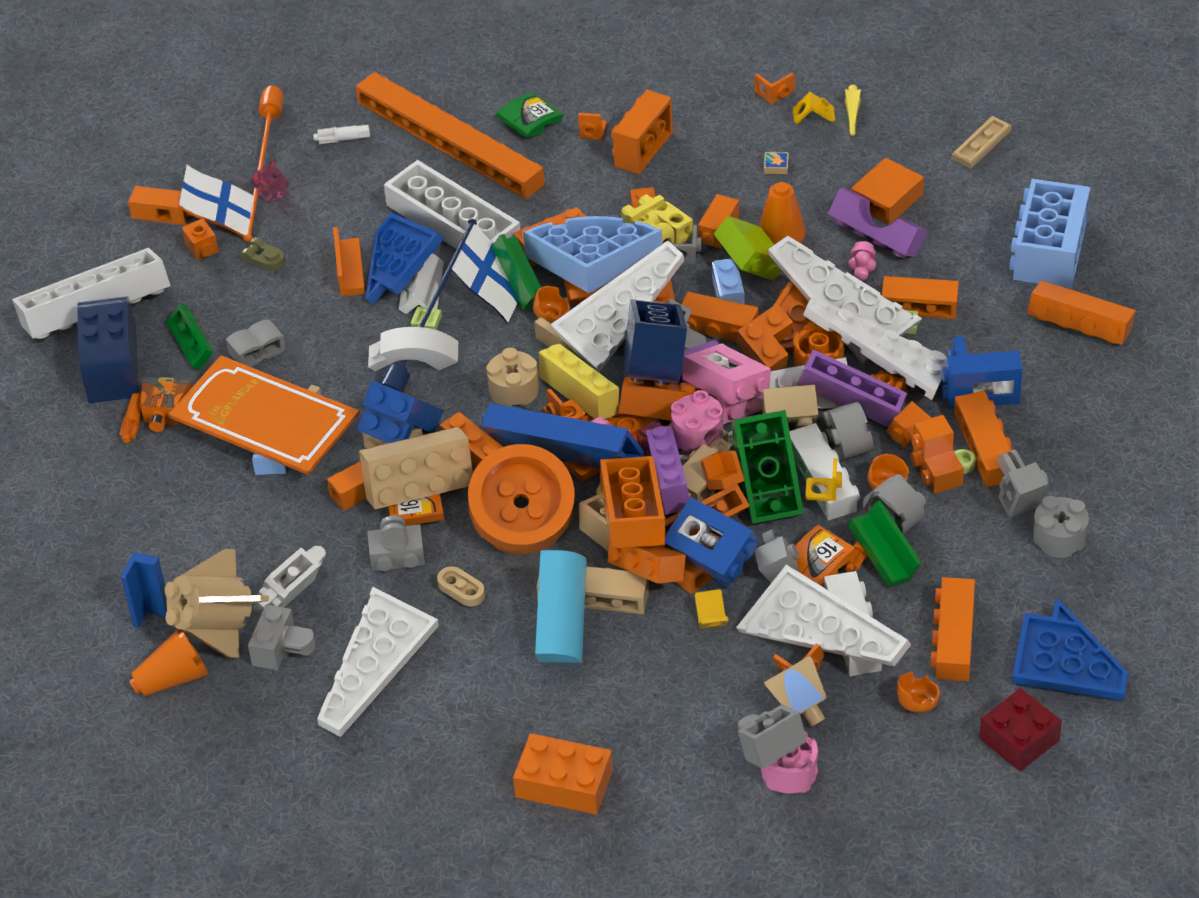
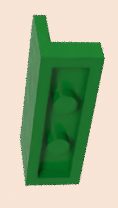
M501 234L492 248L522 309L532 308L535 294L541 286L517 237L514 236L507 239L505 234Z
M877 501L868 514L851 518L848 523L849 528L888 588L910 581L919 568L921 561L883 503Z

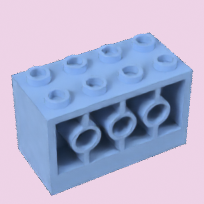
M1037 179L1031 180L1030 188H1025L1023 203H1026V205L1021 204L1019 219H1022V221H1017L1015 235L1018 237H1013L1011 252L1015 253V256L1012 255L1010 260V270H1014L1013 280L1039 283L1043 280L1061 287L1072 288L1087 224L1090 187Z

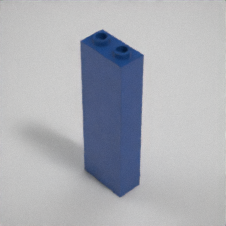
M494 403L489 404L487 412L482 417V428L503 447L515 444L533 445L549 451L560 461L600 468V459L643 457L645 453L626 428Z

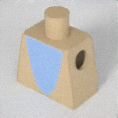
M811 656L764 682L765 686L781 705L783 704L798 711L800 714L803 713L811 727L825 719L817 704L827 697Z

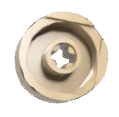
M506 348L502 353L490 360L486 367L488 388L491 399L495 403L510 407L517 404L524 406L536 398L539 390V381L535 359L524 352L517 351L515 348Z

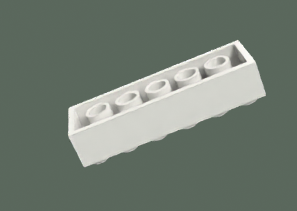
M419 160L384 184L388 207L412 222L438 232L444 238L443 241L455 249L458 248L469 225V219L477 221V227L492 243H495L501 234H505L508 239L514 237L513 233L521 230L520 222Z
M146 248L12 299L21 326L33 339H41L49 336L50 332L54 330H65L72 327L73 323L77 322L78 302L128 296L132 304L140 301L143 296L162 293L164 288L170 286L162 259L150 248Z

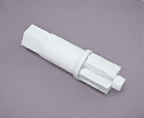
M369 125L317 130L318 134H313L314 141L319 140V144L338 143L339 141L370 137Z

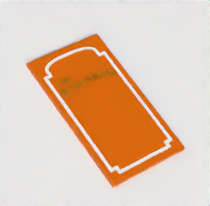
M221 355L170 411L168 416L180 423L309 475L360 413L355 408Z

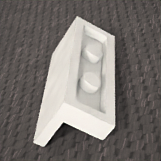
M431 254L424 262L422 269L415 273L408 286L401 291L400 311L407 314L417 305L428 308L441 282L444 264L442 259ZM438 297V299H437V301H436V303H435L433 309H437L439 297Z

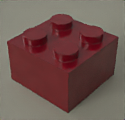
M1019 688L981 718L979 739L1021 772L1060 741L1062 720L1023 689Z

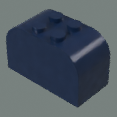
M123 296L78 302V354L88 403L131 398L132 394L139 393L136 325L129 297Z
M630 299L624 347V367L627 378L636 382L654 380L656 383L670 385L671 382L679 383L687 334V325L680 304Z

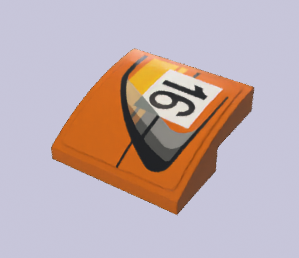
M440 494L388 506L390 516L397 515L402 517L406 526L444 520Z
M819 525L813 528L795 545L800 556L797 559L799 566L797 572L823 588L824 576L838 574L837 570L856 557L855 547Z

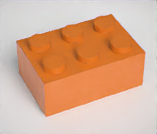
M646 90L641 97L637 98L630 111L625 113L621 122L614 126L611 138L613 139L612 155L614 156V165L616 167L640 174L673 133L671 97Z
M530 733L513 776L515 797L597 815L613 772L612 750Z

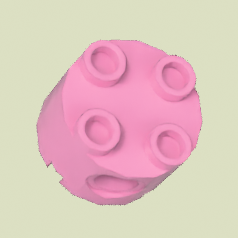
M698 390L694 394L682 397L671 405L672 429L676 445L681 449L689 451L690 448L697 451L702 444L709 447L719 437L722 438L723 408L719 401L709 396L706 391Z
M805 732L807 742L797 747L794 752L779 758L771 766L761 768L762 778L766 782L767 788L771 791L790 794L804 793L811 789V785L815 782L818 774V748L814 739L812 741L808 737L807 732Z

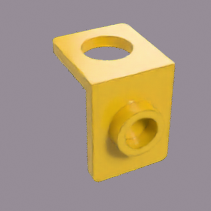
M811 92L793 107L794 123L796 124L811 111L831 122L835 121L833 105L826 99L820 98ZM805 104L803 112L799 114L801 107Z
M833 458L832 478L806 479V500L836 501L837 488H842V472H837V458ZM823 485L827 490L822 494H817L812 491V487Z
M718 589L695 593L699 628L726 626L728 616L725 617L722 591Z

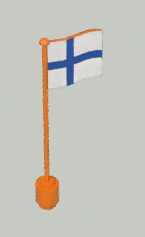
M268 86L261 93L259 114L266 119L253 195L230 183L207 176L188 165L186 166L179 208L197 218L229 229L244 237V241L250 243L253 239L251 233L271 119L279 118L282 113L284 95L279 87Z

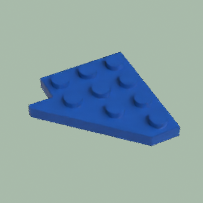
M390 213L376 230L365 299L374 305L385 290L398 295L408 286L415 273L422 269L424 262L429 256L437 251L439 244L444 238L438 232Z
M1055 599L1052 617L1029 613L1024 614L1012 676L1013 684L1124 701L1128 672L1060 600Z

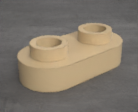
M452 566L446 567L438 573V586L445 594L469 607L477 606L483 602L485 591L483 584L463 570Z

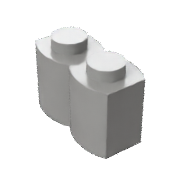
M270 320L259 321L249 329L239 330L226 338L229 354L235 361L249 367L257 365L263 359L274 357L286 349L284 336Z

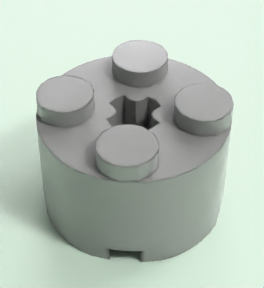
M859 402L849 403L822 412L827 427L829 426V428L825 429L828 442L835 443L836 446L833 449L836 451L839 461L874 449L871 431L867 429L866 423L868 422Z
M899 474L886 479L866 495L863 500L864 510L868 508L869 512L875 502L881 501L902 534H905L924 517L925 497L920 492H916L907 483L905 478Z
M1047 496L1043 498L1042 503L1036 508L1033 527V541L1035 545L1037 544L1042 549L1043 553L1056 558H1066L1072 556V553L1078 550L1080 552L1085 547L1089 516L1084 502L1066 497Z

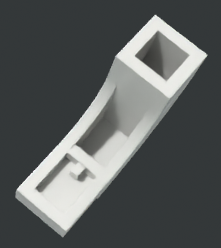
M402 327L382 332L380 341L369 346L368 367L377 371L400 360H419L437 370H442L458 362V341L448 334L430 328Z

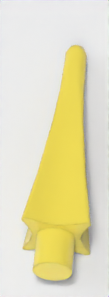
M850 85L848 90L845 89V104L851 136L855 135L856 119L861 102V89L858 90L856 85Z

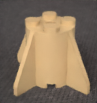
M223 549L175 578L173 582L166 584V622L168 625H174L177 629L184 630L227 658H239L238 630L245 626V624H242L245 617H250L252 604L269 601V595H251L249 586H244L241 582L243 579L236 577L235 549Z

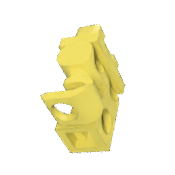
M646 194L640 197L637 208L628 204L621 209V218L626 223L634 224L636 221L662 230V242L668 238L671 244H682L693 237V219L671 203L664 201V197L661 195L652 198Z

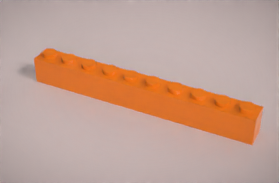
M374 72L355 86L359 104L526 200L545 185L544 170L539 164L532 162L522 154L516 153L504 144L472 128L469 124H465L453 115L423 100L420 96L414 95L388 78Z

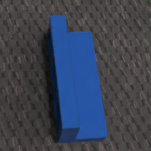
M134 552L121 574V580L133 626L139 628L147 612L166 617L167 597L165 595L166 585L159 557Z

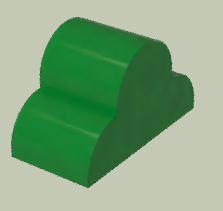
M786 410L733 419L732 434L734 443H732V451H736L744 481L738 484L750 505L746 509L750 522L755 524L804 514Z

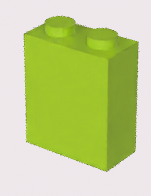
M727 215L714 233L715 237L741 270L775 280L782 270L768 255V249L774 246L773 242L761 227Z

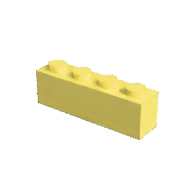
M561 344L552 345L547 349L539 351V377L569 400H575L594 419L598 417L607 419L619 414L618 386Z

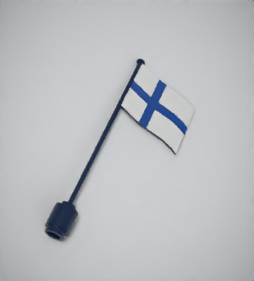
M475 219L468 220L469 225L418 327H424L451 271L471 292L490 305L508 324L518 299L492 248L494 243L477 227ZM402 360L400 364L388 365L379 383L403 393L410 379V374L405 367L407 360Z

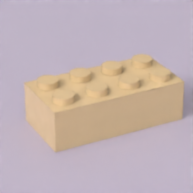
M459 427L359 451L366 499L374 509L468 487L473 474L468 437Z

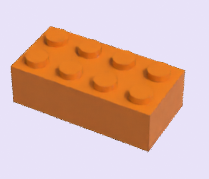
M653 456L600 459L601 491L610 547L625 549L628 547L665 545V517Z

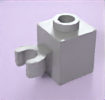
M772 529L764 532L762 535L765 544L755 550L758 568L761 573L772 583L785 565L798 571L797 559L800 556L796 546L793 543L789 544L783 536L775 537Z

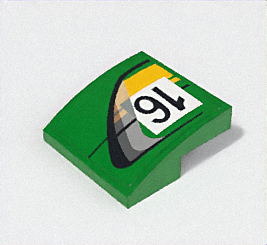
M530 93L503 106L496 112V117L527 138L542 134L546 125L561 122L563 113L534 93Z

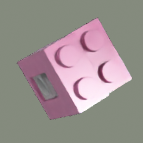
M719 344L684 356L682 379L717 397V401H719L723 408V424L732 422L733 419L743 418L760 412L763 389H769L771 368L723 344Z

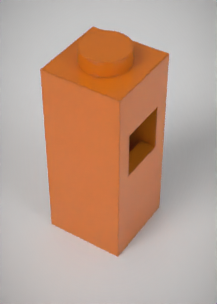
M135 186L128 200L132 219L186 225L189 216L193 215L179 208L182 191Z

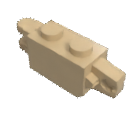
M719 437L709 447L702 444L697 451L694 450L689 455L687 462L683 466L689 499L693 497L701 502L714 491L708 489L700 460L719 451H732V444Z

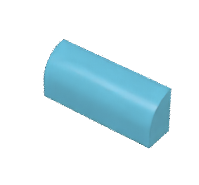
M541 550L535 649L538 662L582 663L587 559L578 553L561 550Z

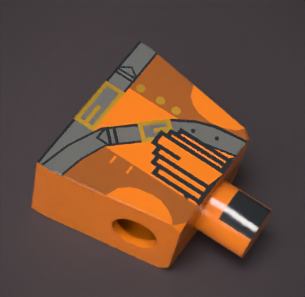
M143 377L141 411L144 422L149 423V428L152 431L161 432L164 430L165 424L178 425L180 423L169 418L168 414L192 388L190 379Z

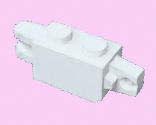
M318 545L312 547L307 552L302 548L297 550L266 578L258 594L269 595V601L255 603L253 609L261 615L265 605L284 608L315 580L318 570L322 565V560L325 558V550Z

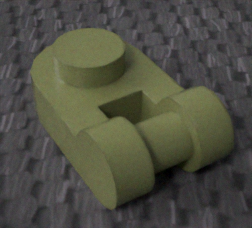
M256 237L251 240L249 247L244 248L240 253L242 261L270 271L280 269L285 264L282 250L267 245Z

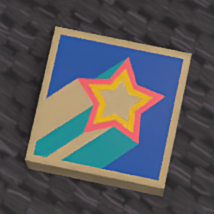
M765 152L764 174H788L789 152Z

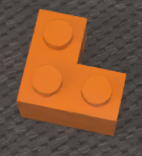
M777 303L737 330L736 344L747 357L771 368V371L784 369L787 367L788 353L779 342L791 335L793 321Z
M944 415L914 423V435H911L913 452L910 454L911 462L915 468H919L924 485H929L934 494L963 485L964 468L953 451L954 432Z

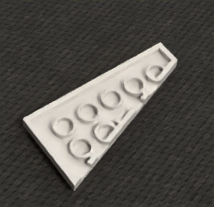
M786 236L768 249V255L808 301L811 300L812 296L824 299L830 305L839 309L849 310L853 315L861 319L871 320L883 329L897 332L899 336H902L921 322V317L905 311L895 301L892 303L881 296L880 292L848 272L845 274L837 269L835 264L819 258L813 254L812 250L789 236ZM852 342L847 345L862 364L870 360L860 353L861 348Z
M666 241L552 323V331L590 367L600 372L626 337L630 299L654 301L684 262L683 254L669 241Z
M812 296L803 315L826 331H836L842 336L841 341L847 345L852 342L859 346L861 354L891 374H901L905 377L906 384L912 388L916 385L926 391L924 396L930 400L933 399L942 379V367H946L947 357L943 353L925 348L915 340L903 338L893 330L883 329L871 320L861 319L853 315L849 310L839 309L830 305L824 299Z
M785 565L736 627L739 632L808 648H813L817 643L821 646L822 651L895 666L911 646L906 638L788 565Z
M372 587L368 604L364 606L360 623L356 626L343 656L340 671L337 670L335 675V683L331 692L327 694L317 718L318 725L341 737L439 627L438 619Z

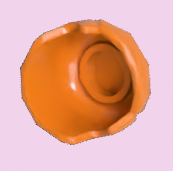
M544 286L539 288L533 300L535 315L551 324L570 311L568 298H562L557 287Z
M882 454L873 459L868 471L869 486L874 490L886 479L894 477L896 474L902 475L907 481L909 468L904 460L896 455Z
M908 672L901 675L897 682L898 700L906 710L911 712H928L937 706L940 699V691L938 685L930 681L928 676L917 679L913 672Z

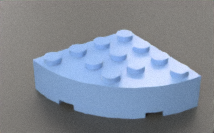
M575 217L566 219L564 224L553 226L552 222L523 232L525 255L528 259L587 293L593 292L597 288L611 282L662 245V230L636 221L634 224L624 223L623 218Z

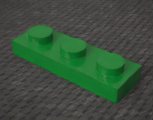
M179 303L166 322L192 368L200 370L214 351L188 306Z

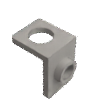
M693 225L692 244H672L678 250H683L687 253L683 263H696V252H701V237H697V225Z

